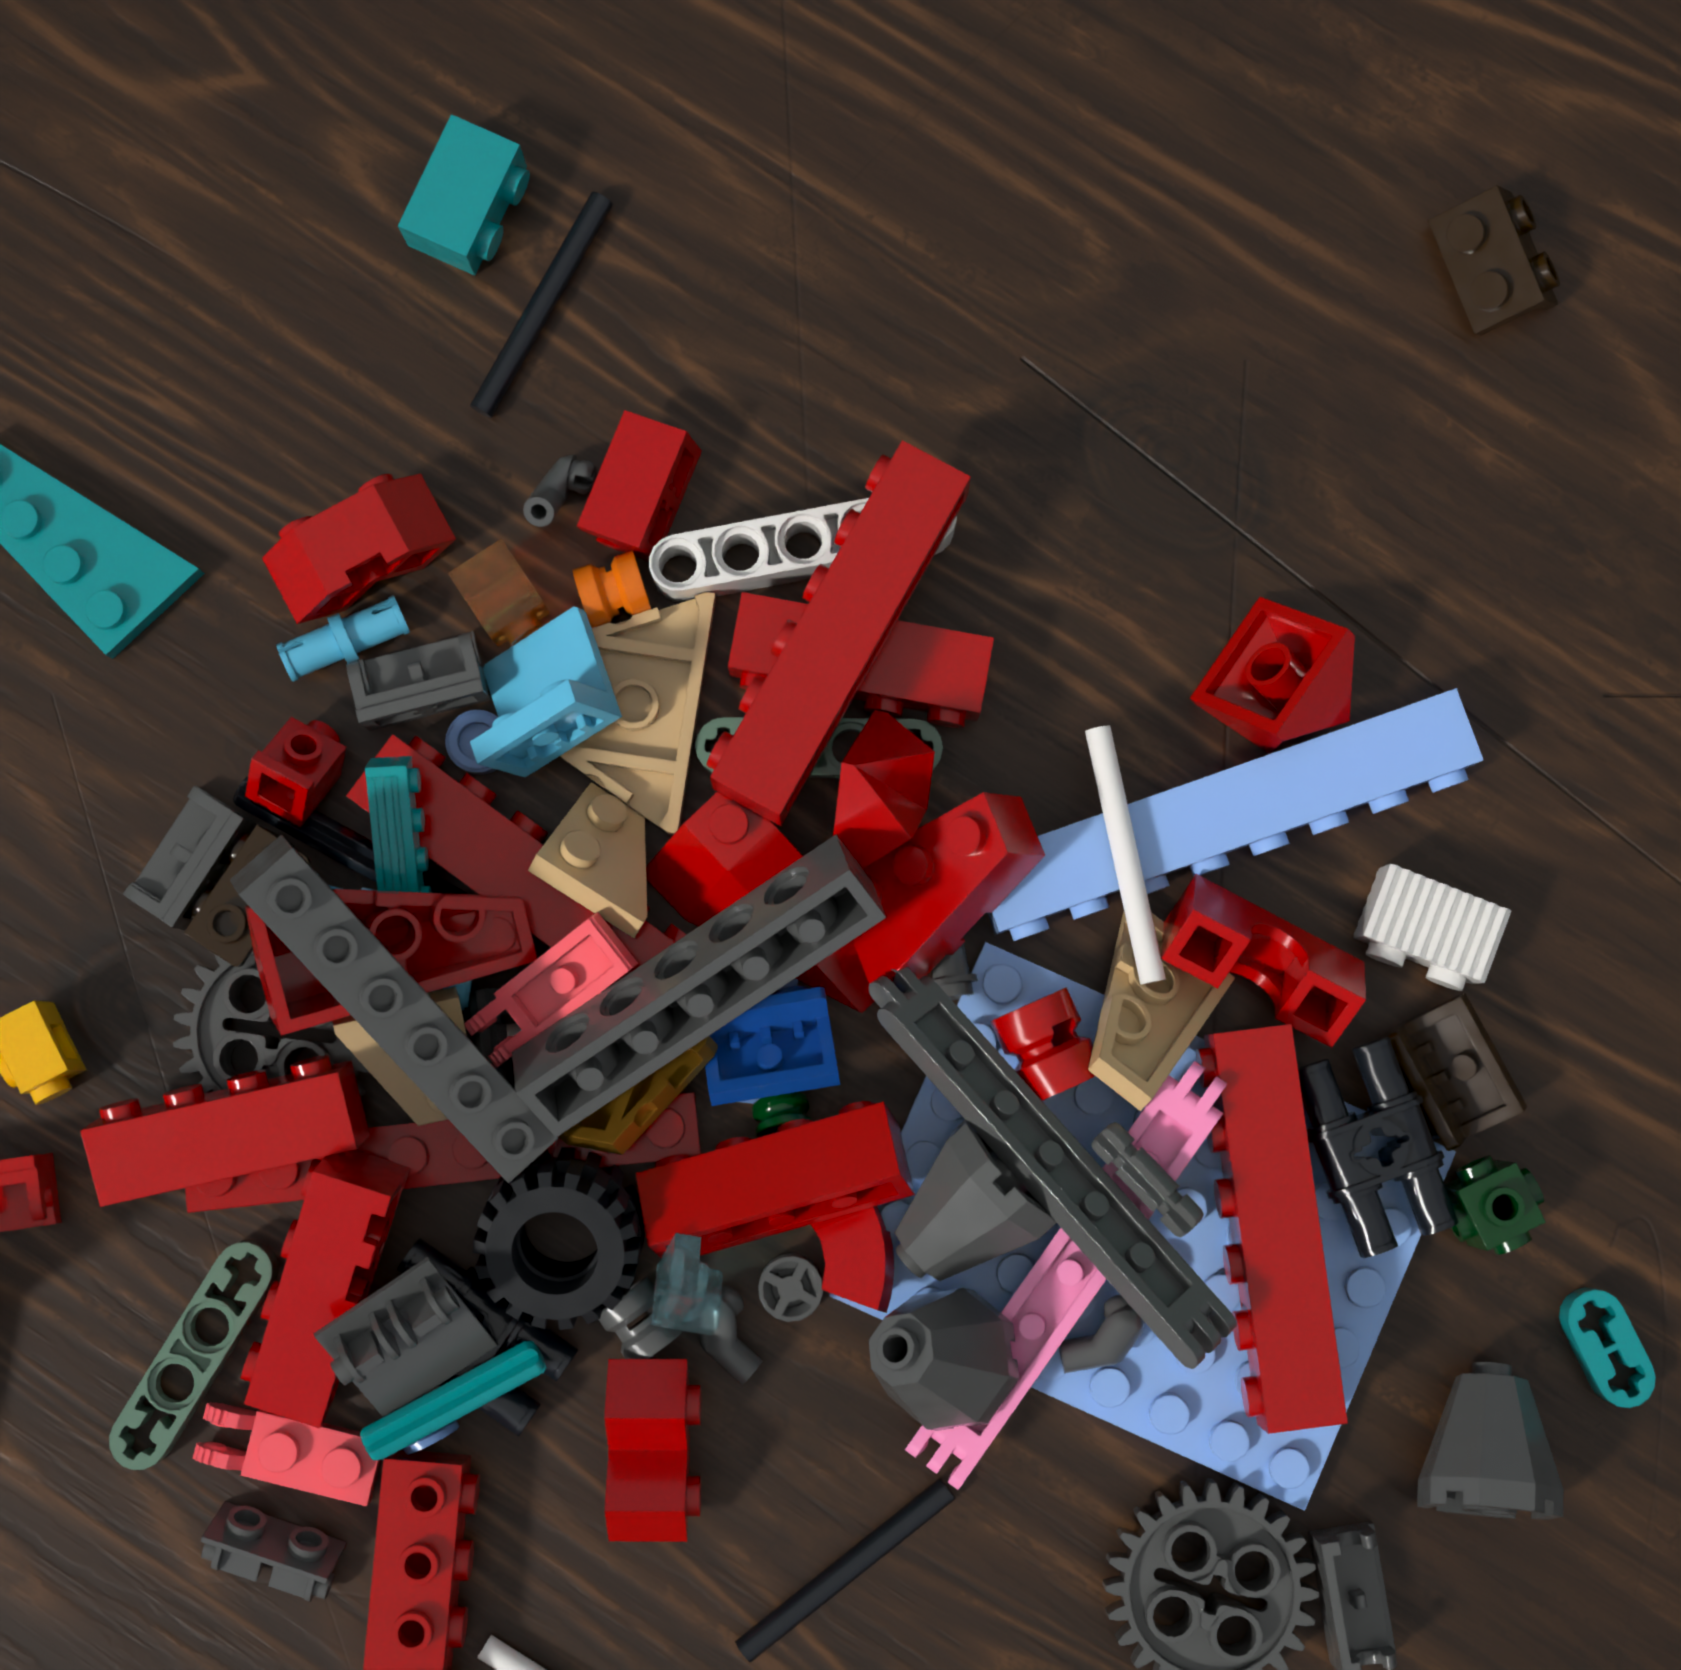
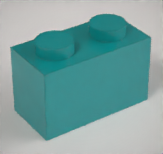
M451 114L398 224V228L407 245L475 276L482 260L490 261L500 246L504 231L500 223L509 204L518 205L528 186L530 171L526 170L527 164L520 144Z

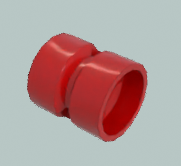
M1067 987L990 1021L1004 1054L1017 1057L1019 1063L1014 1070L1041 1100H1045L1095 1077L1088 1070L1093 1044L1090 1038L1080 1037L1075 1031L1081 1022V1018Z

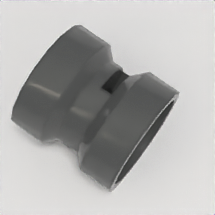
M648 1277L641 1279L625 1290L622 1300L613 1310L604 1306L601 1317L598 1319L606 1331L615 1332L622 1342L620 1352L625 1359H649L684 1331L674 1314L666 1313L657 1303L658 1291ZM645 1311L648 1312V1315H646L641 1320L636 1322L630 1328L627 1327V1324L635 1320Z

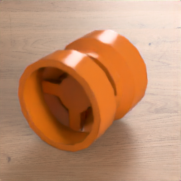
M633 551L614 556L611 562V571H606L605 566L598 568L592 564L572 569L578 593L591 628L611 623L614 616L620 615L619 608L624 607L626 613L632 616L652 609Z

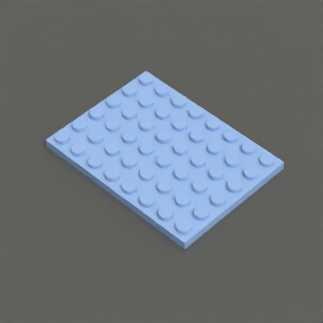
M987 942L983 944L971 971V974H976L978 981L972 982L974 995H961L957 1007L1013 1069L1019 1063L1017 1057L1004 1054L990 1021L1067 987L1081 1018V1022L1075 1030L1077 1035L1090 1038L1092 1044H1094L1104 994ZM1198 1036L1194 1037L1169 1075L1180 1082L1192 1063L1196 1061V1050L1205 1048L1204 1039ZM925 1076L901 1130L915 1195L877 1206L886 1230L890 1231L894 1252V1281L887 1313L829 1293V1296L883 1320L885 1316L912 1296L966 1288L974 1290L1001 1313L1061 1227L1056 1223L1038 1240L942 1281H938L929 1274L920 1278L905 1266L896 1253V1247L900 1244V1241L894 1232L950 1134L965 1120L931 1080ZM1096 1076L1042 1100L1101 1168L1106 1163L1092 1149L1091 1144L1094 1138L1109 1124L1114 1122L1119 1123L1128 1132L1143 1111V1109L1139 1111ZM1198 1079L1191 1091L1202 1097L1208 1087L1202 1088ZM1344 1102L1348 1113L1355 1112L1356 1115L1366 1112ZM1303 1104L1306 1128L1312 1125ZM1370 1133L1371 1143L1362 1147V1151L1355 1153L1354 1156L1373 1157L1380 1161L1378 1151L1386 1147L1387 1142L1394 1140L1395 1137L1372 1136ZM1206 1138L1176 1180V1183L1179 1185V1188L1176 1190L1182 1197L1188 1194L1202 1209L1204 1214L1202 1220L1188 1234L1181 1238L1175 1236L1161 1222L1160 1219L1163 1215L1157 1209L1149 1221L1232 1313V1311L1241 1310L1238 1284L1229 1285L1223 1261V1245L1232 1244L1229 1218H1219L1214 1195V1180L1223 1179L1220 1152H1210ZM1312 1142L1308 1144L1347 1412L1421 1233L1402 1182H1395L1394 1179L1383 1182V1188L1377 1191L1398 1246L1375 1256L1360 1257L1341 1203L1334 1204L1332 1199H1328L1326 1191L1330 1188ZM1434 1142L1436 1150H1442L1445 1157L1442 1159L1444 1165L1438 1168L1444 1182L1456 1151H1447L1443 1145ZM1108 1280L1102 1285L1065 1339L1094 1335L1106 1319L1104 1316V1303L1109 1298L1120 1295ZM1145 1323L1143 1333L1121 1362L1111 1366L1064 1373L1058 1348L1031 1386V1388L1304 1511L1341 1426L1340 1424L1268 1434L1257 1425L1256 1417L1248 1418L1244 1409L1241 1392V1378L1250 1376L1247 1350L1238 1351L1233 1331L1227 1337H1221V1343L1211 1353H1205V1359L1196 1368L1190 1369L1181 1364Z

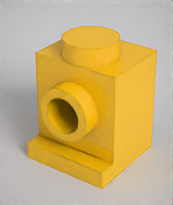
M34 1000L0 1017V1074L5 1082L12 1088L18 1087L20 1094H30L35 1105L46 1103L71 1090L72 1086L68 1079L86 1071V1068L54 1002Z

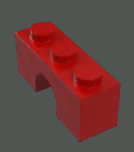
M1195 874L1164 921L1161 950L1162 960L1217 989L1228 973H1235L1248 978L1260 986L1272 999L1275 1006V1019L1285 1024H1292V1028L1331 1048L1366 1001L1364 961L1198 874Z

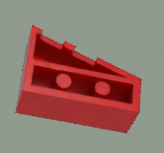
M983 792L918 828L912 839L863 868L874 884L886 915L885 919L852 940L869 984L880 976H885L893 982L896 972L891 969L900 971L908 967L918 979L927 976L946 955H953L965 942L963 936L985 913H992L1045 857L1022 797Z

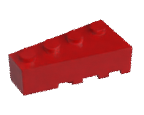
M358 1150L325 1156L322 1160L317 1158L312 1160L301 1190V1196H304L305 1199L299 1219L293 1220L281 1251V1257L286 1258L280 1282L273 1281L261 1312V1318L268 1320L262 1343L253 1342L242 1370L241 1379L250 1382L244 1402L245 1405L320 1429L332 1407L340 1381L330 1365L334 1359L317 1341L313 1333L368 1297L410 1167Z

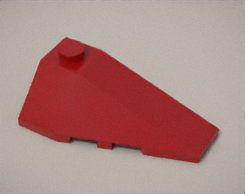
M716 792L682 824L646 866V879L686 921L699 927L803 856L769 819ZM850 941L795 978L812 988H825L827 996L861 1014L874 1002L869 993V982L853 941Z
M332 889L427 993L528 964L537 959L524 902L519 896ZM249 905L245 906L254 957L271 1019L280 1035L350 1016V1013Z

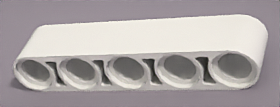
M869 498L670 535L661 539L653 547L649 556V569L657 590L666 599L673 602L689 601L695 599L694 595L704 592L715 593L717 597L810 579L820 564L828 568L831 566L841 548L834 543V540L843 520L851 509L861 513ZM957 516L935 554L942 552L950 544L954 535ZM800 532L814 535L821 543L820 550L814 556L807 559L796 558L786 549L788 540ZM738 544L752 546L759 553L757 562L751 568L744 571H736L724 562L727 551ZM675 556L691 558L697 564L694 575L684 582L667 580L662 575V570L670 558Z

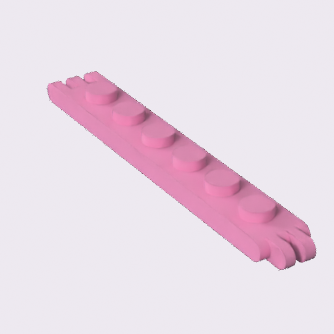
M1196 1061L1192 1063L1180 1082L1168 1075L1153 1099L1146 1105L1128 1131L1135 1139L1131 1144L1137 1150L1142 1147L1175 1182L1223 1115L1213 1104L1227 1086V1083L1216 1076L1202 1097L1195 1094L1191 1089L1206 1069ZM1112 1162L1109 1165L1105 1164L1102 1169L1149 1220L1154 1212L1115 1173L1118 1168ZM1062 1228L1056 1233L1001 1312L1014 1326L1015 1342L1010 1341L1012 1359H1016L1018 1362L1019 1380L988 1424L957 1426L954 1429L940 1431L928 1430L921 1426L905 1449V1451L916 1458L925 1450L930 1438L941 1444L926 1465L936 1474L952 1453L961 1459L962 1462L953 1469L948 1481L957 1490L960 1489L1107 1280Z

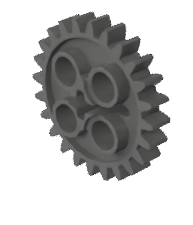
M253 951L241 967L232 966L215 955L220 965L216 970L200 965L194 968L198 977L205 983L202 989L182 988L181 994L195 1005L193 1012L174 1015L175 1021L190 1026V1035L174 1041L173 1046L179 1049H192L194 1058L187 1061L179 1070L181 1073H200L203 1079L198 1084H202L204 1094L227 1089L226 1080L239 1075L231 1064V1055L238 1043L245 1040L255 1047L258 1054V1062L253 1071L266 1070L268 1079L292 1074L290 1065L295 1063L296 1057L308 1048L313 1049L319 1056L329 1055L331 1065L351 1060L355 1077L359 1071L369 1072L338 1037L334 1043L292 1038L281 1039L279 1042V1039L272 1035L237 1032L226 1029L225 1022L229 1018L274 1023L266 1001L259 1010L253 1013L244 1008L241 1002L240 992L243 985L253 977L260 978ZM332 1021L309 1027L334 1031ZM356 1078L360 1096H364L367 1091Z
M1212 1478L1206 1479L1202 1496L1195 1497L1190 1486L1185 1481H1181L1179 1483V1501L1171 1503L1160 1490L1154 1492L1159 1509L1154 1515L1136 1506L1133 1511L1142 1525L1139 1530L1134 1532L1130 1529L1119 1527L1116 1531L1121 1540L1128 1546L1126 1553L1107 1552L1106 1555L1109 1564L1120 1570L1121 1575L1102 1580V1585L1106 1592L1121 1596L1120 1600L1105 1607L1109 1620L1128 1621L1114 1634L1119 1645L1125 1646L1139 1642L1130 1657L1133 1665L1138 1669L1155 1660L1152 1670H1262L1269 1663L1277 1670H1288L1286 1662L1279 1652L1284 1646L1298 1651L1304 1650V1644L1293 1630L1295 1625L1314 1626L1316 1620L1306 1610L1301 1608L1300 1604L1303 1601L1319 1598V1592L1314 1586L1300 1582L1301 1577L1316 1570L1315 1564L1310 1558L1293 1556L1306 1544L1304 1537L1299 1532L1281 1536L1290 1518L1280 1510L1265 1519L1269 1500L1261 1493H1258L1247 1505H1244V1488L1236 1482L1231 1485L1225 1498L1220 1497L1217 1483ZM1186 1532H1196L1202 1535L1203 1548L1199 1556L1194 1560L1180 1562L1172 1558V1545L1177 1537ZM1251 1551L1263 1553L1266 1559L1265 1568L1260 1576L1250 1581L1236 1578L1235 1565L1242 1555ZM1157 1568H1164L1174 1571V1573L1183 1578L1203 1585H1209L1213 1575H1215L1223 1588L1229 1593L1265 1599L1266 1605L1263 1609H1255L1246 1606L1236 1599L1216 1592L1210 1593L1207 1602H1204L1197 1589L1192 1585L1174 1580L1157 1579L1154 1577V1572ZM1172 1596L1185 1600V1612L1177 1623L1167 1626L1160 1625L1153 1620L1154 1609L1162 1599ZM1232 1616L1246 1618L1248 1621L1247 1632L1238 1643L1230 1645L1223 1644L1217 1640V1630L1226 1618Z

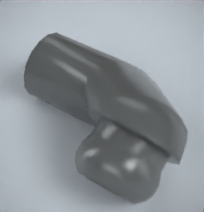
M575 454L560 457L524 503L523 511L526 520L537 527L549 525L568 499L571 490L579 494L589 493L592 490L596 477V467L590 460H577Z
M721 1285L713 1290L712 1295L704 1296L698 1308L700 1345L713 1360L743 1385L757 1370L763 1360L737 1337L736 1316L744 1308L742 1296L734 1288Z

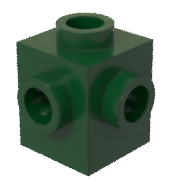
M1491 1155L1484 1156L1458 1168L1455 1171L1458 1179L1445 1184L1459 1224L1451 1227V1230L1460 1242L1466 1241L1468 1246L1486 1251L1494 1249L1496 1255L1505 1254L1530 1242L1532 1237L1529 1230L1546 1223L1538 1205L1544 1203L1542 1191L1532 1173L1527 1168L1519 1169L1516 1162L1493 1161ZM1500 1195L1508 1212L1496 1217L1492 1210V1204L1495 1198Z

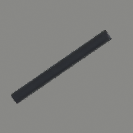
M591 192L472 400L470 407L488 418L493 417L611 210L613 203L605 196L597 192Z
M939 1478L738 1638L735 1643L743 1656L750 1663L952 1503L956 1498L944 1481Z

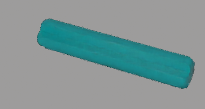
M524 1341L364 1427L360 1432V1436L365 1450L373 1461L384 1459L544 1373L546 1364L543 1355L533 1341Z

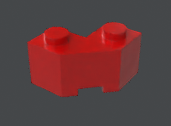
M421 473L394 479L392 474H383L363 484L359 488L358 493L313 517L305 516L284 526L278 533L281 539L262 557V560L296 623L300 624L346 611L377 581L424 569L453 543L456 537Z
M608 1359L604 1415L608 1443V1465L604 1511L609 1541L687 1542L688 1517H700L701 1476H690V1425L701 1424L702 1394L701 1385H689L687 1359Z

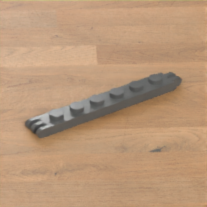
M906 967L900 971L891 969L896 972L893 982L885 976H880L871 982L868 988L869 993L881 1008L877 1012V1017L885 1030L1181 1364L1190 1369L1196 1368L1205 1359V1353H1211L1221 1343V1337H1227L1237 1327V1321L1229 1309L932 978L923 976L918 979Z

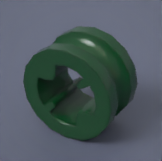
M799 1092L760 1098L751 1107L753 1118L760 1122L755 1129L757 1138L776 1133L779 1126L792 1120H812L807 1115H804L809 1110L808 1097Z

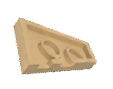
M1123 912L1088 1070L1141 1111L1153 1099L1235 977L1228 973L1217 989L1162 960L1166 979L1140 985L1125 912ZM1152 913L1161 954L1164 922Z

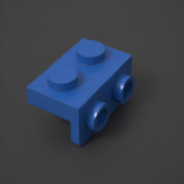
M791 986L781 989L776 994L769 995L709 1035L718 1045L715 1056L705 1065L712 1106L840 1085L826 993L823 987Z

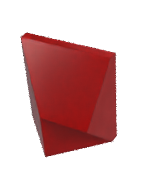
M1259 597L1190 699L1198 707L1268 754H1271L1283 741L1350 721L1355 635L1343 626Z
M874 710L841 763L833 836L837 834L862 868L867 867L914 836L928 808L935 755L934 750L890 714Z

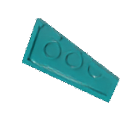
M0 444V544L106 656L113 659L205 573Z

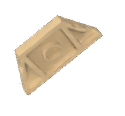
M710 592L694 595L695 599L660 610L654 608L635 614L631 619L620 623H607L592 628L622 717L560 755L568 764L669 835H674L681 825L716 603L715 593Z

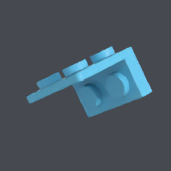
M575 606L484 665V675L498 718L492 723V728L471 740L470 744L478 765L527 777L622 717L588 616L583 609Z

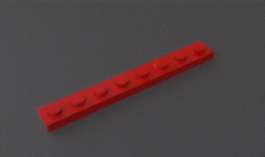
M696 1092L679 1094L623 1155L567 1145L558 1136V1139L547 1148L551 1159L557 1158L561 1147L575 1148L576 1159L586 1161L590 1151L602 1156L599 1165L601 1168L611 1167L614 1164L620 1166L656 1162L672 1155H689L691 1157L700 1155L702 1150ZM449 1119L418 1126L416 1123L371 1127L368 1128L370 1136L358 1149H355L410 1167L404 1189L492 1180L501 1177ZM313 1159L185 1188L187 1213L304 1200L305 1197L301 1196V1190Z

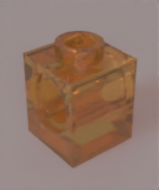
M502 539L448 573L497 647L506 641L511 646H514L543 627L540 619L550 614Z

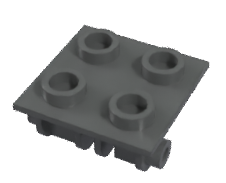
M428 1257L313 1333L317 1341L334 1359L330 1365L339 1381L343 1385L353 1381L382 1417L427 1394L497 1346L495 1340Z

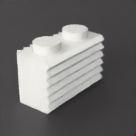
M1388 864L1380 867L1376 873L1375 881L1372 884L1371 892L1367 897V902L1363 908L1353 938L1369 944L1366 955L1375 960L1402 968L1405 959L1429 968L1426 979L1450 989L1463 991L1465 983L1472 985L1485 983L1511 910L1475 897L1472 894L1462 892L1459 889L1452 888L1447 884L1439 883L1434 879L1426 878L1411 870L1403 869L1398 865Z

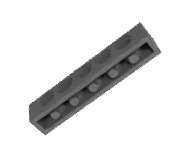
M282 834L230 879L238 895L508 1183L558 1139V1137H554L519 1098L515 1088Z
M837 834L513 1051L512 1060L516 1094L554 1137H558L885 919L886 915L872 880Z

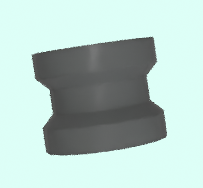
M795 1252L781 1254L771 1259L762 1271L758 1284L759 1299L764 1309L774 1318L786 1322L800 1321L811 1315L820 1304L823 1290H821L822 1274L816 1263L805 1255Z

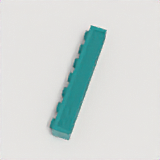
M412 756L371 758L365 767L377 891L432 893L431 887L424 886L423 871H428L429 859L427 847H420L419 832H424L425 830L423 808H416L415 793L421 792L420 769L413 768Z

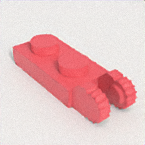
M597 912L494 993L496 998L464 1023L465 1028L471 1036L477 1032L482 1033L497 1021V1017L506 1010L521 1031L514 1036H508L493 1048V1053L488 1058L497 1068L512 1056L513 1051L600 994L636 966L638 962L599 912Z
M217 1402L206 1404L203 1419L219 1427L252 1430L247 1451L228 1447L217 1442L196 1443L192 1458L195 1461L221 1469L241 1471L240 1476L362 1506H368L371 1503L381 1459L375 1461L371 1459L362 1443L360 1431L322 1423L319 1429L263 1410L253 1411Z

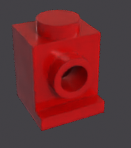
M290 717L262 752L258 750L251 758L245 797L301 827L340 778L347 747L340 743L337 733L326 723L313 720L306 725Z

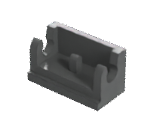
M474 631L458 635V637L346 664L358 723L369 731L492 700Z
M193 786L187 795L189 798L187 804L137 880L129 884L123 893L129 900L161 919L170 927L186 930L193 920L190 915L200 896L210 886L215 887L229 867L227 859L233 847L243 835L248 832L252 833L256 825H258L198 786Z
M1369 1521L1308 1531L1312 1560L1316 1566L1314 1571L1330 1663L1336 1670H1362V1666L1368 1664H1382L1383 1668L1388 1670L1396 1668L1398 1666L1374 1523Z

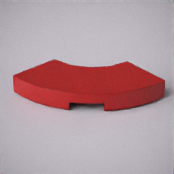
M874 1206L811 1224L820 1238L825 1260L821 1290L887 1313L894 1281V1252L890 1231L886 1230L878 1207Z

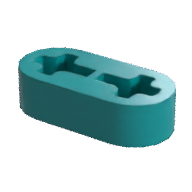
M1583 1287L1572 1291L1565 1297L1560 1306L1559 1320L1562 1330L1591 1388L1598 1397L1615 1406L1632 1408L1641 1405L1651 1396L1655 1388L1656 1376L1653 1365L1623 1306L1615 1296L1603 1290ZM1587 1302L1592 1306L1605 1308L1606 1315L1598 1320L1599 1326L1606 1338L1603 1342L1600 1341L1594 1330L1579 1327L1578 1321L1586 1316L1583 1305ZM1612 1352L1620 1364L1635 1368L1636 1373L1628 1378L1630 1389L1627 1392L1608 1384V1380L1616 1375L1615 1369L1608 1357V1354Z

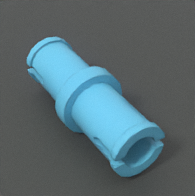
M392 595L387 600L344 618L341 617L340 613L327 617L329 624L287 642H280L276 644V647L292 682H295L302 676L345 659L347 664L360 659L359 652L402 634L406 635L410 633V630L395 596Z

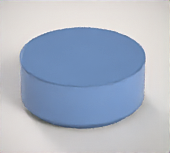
M485 710L466 711L456 717L447 730L445 739L447 753L450 759L465 772L474 775H485L496 771V769L476 763L470 744L471 740L492 728V723L498 718L493 713Z

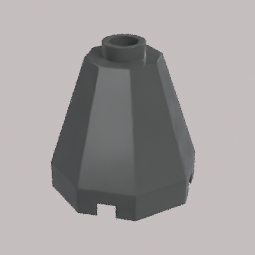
M964 1120L950 1134L894 1232L900 1241V1244L896 1247V1253L905 1266L916 1276L922 1278L924 1275L929 1274L938 1281H942L1038 1240L1056 1224V1221L970 1124Z
M958 1288L912 1296L885 1316L870 1337L871 1369L887 1395L928 1430L940 1431L954 1429L957 1426L988 1424L1019 1380L1018 1362L1016 1359H1012L1010 1341L1015 1342L1014 1326L1009 1319L974 1290Z
M1494 1362L1472 1363V1373H1463L1456 1376L1418 1478L1417 1507L1426 1509L1436 1507V1511L1495 1518L1516 1519L1517 1510L1530 1511L1531 1519L1549 1520L1563 1517L1564 1489L1529 1381L1512 1376V1366L1508 1364Z

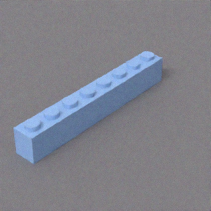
M1457 688L1128 804L1147 894L1169 887L1166 875L1190 867L1194 877L1195 874L1201 876L1230 865L1226 853L1250 846L1254 857L1290 844L1286 832L1309 824L1312 834L1316 835L1347 824L1349 819L1346 811L1369 803L1372 814L1406 803L1409 799L1405 790L1426 782L1429 783L1432 793L1468 781L1465 769L1484 759ZM1103 813L1038 836L1045 857L992 913H987L995 935L1010 930L1014 942L1050 929L1046 917L1070 909L1073 920L1110 908L1106 896L1119 892L1120 889Z

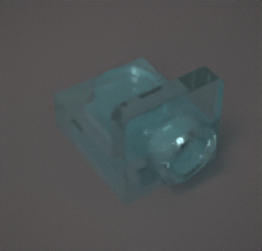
M675 1233L658 1262L652 1326L712 1335L719 1326L723 1274L720 1270L709 1268L707 1263L699 1262L701 1237Z

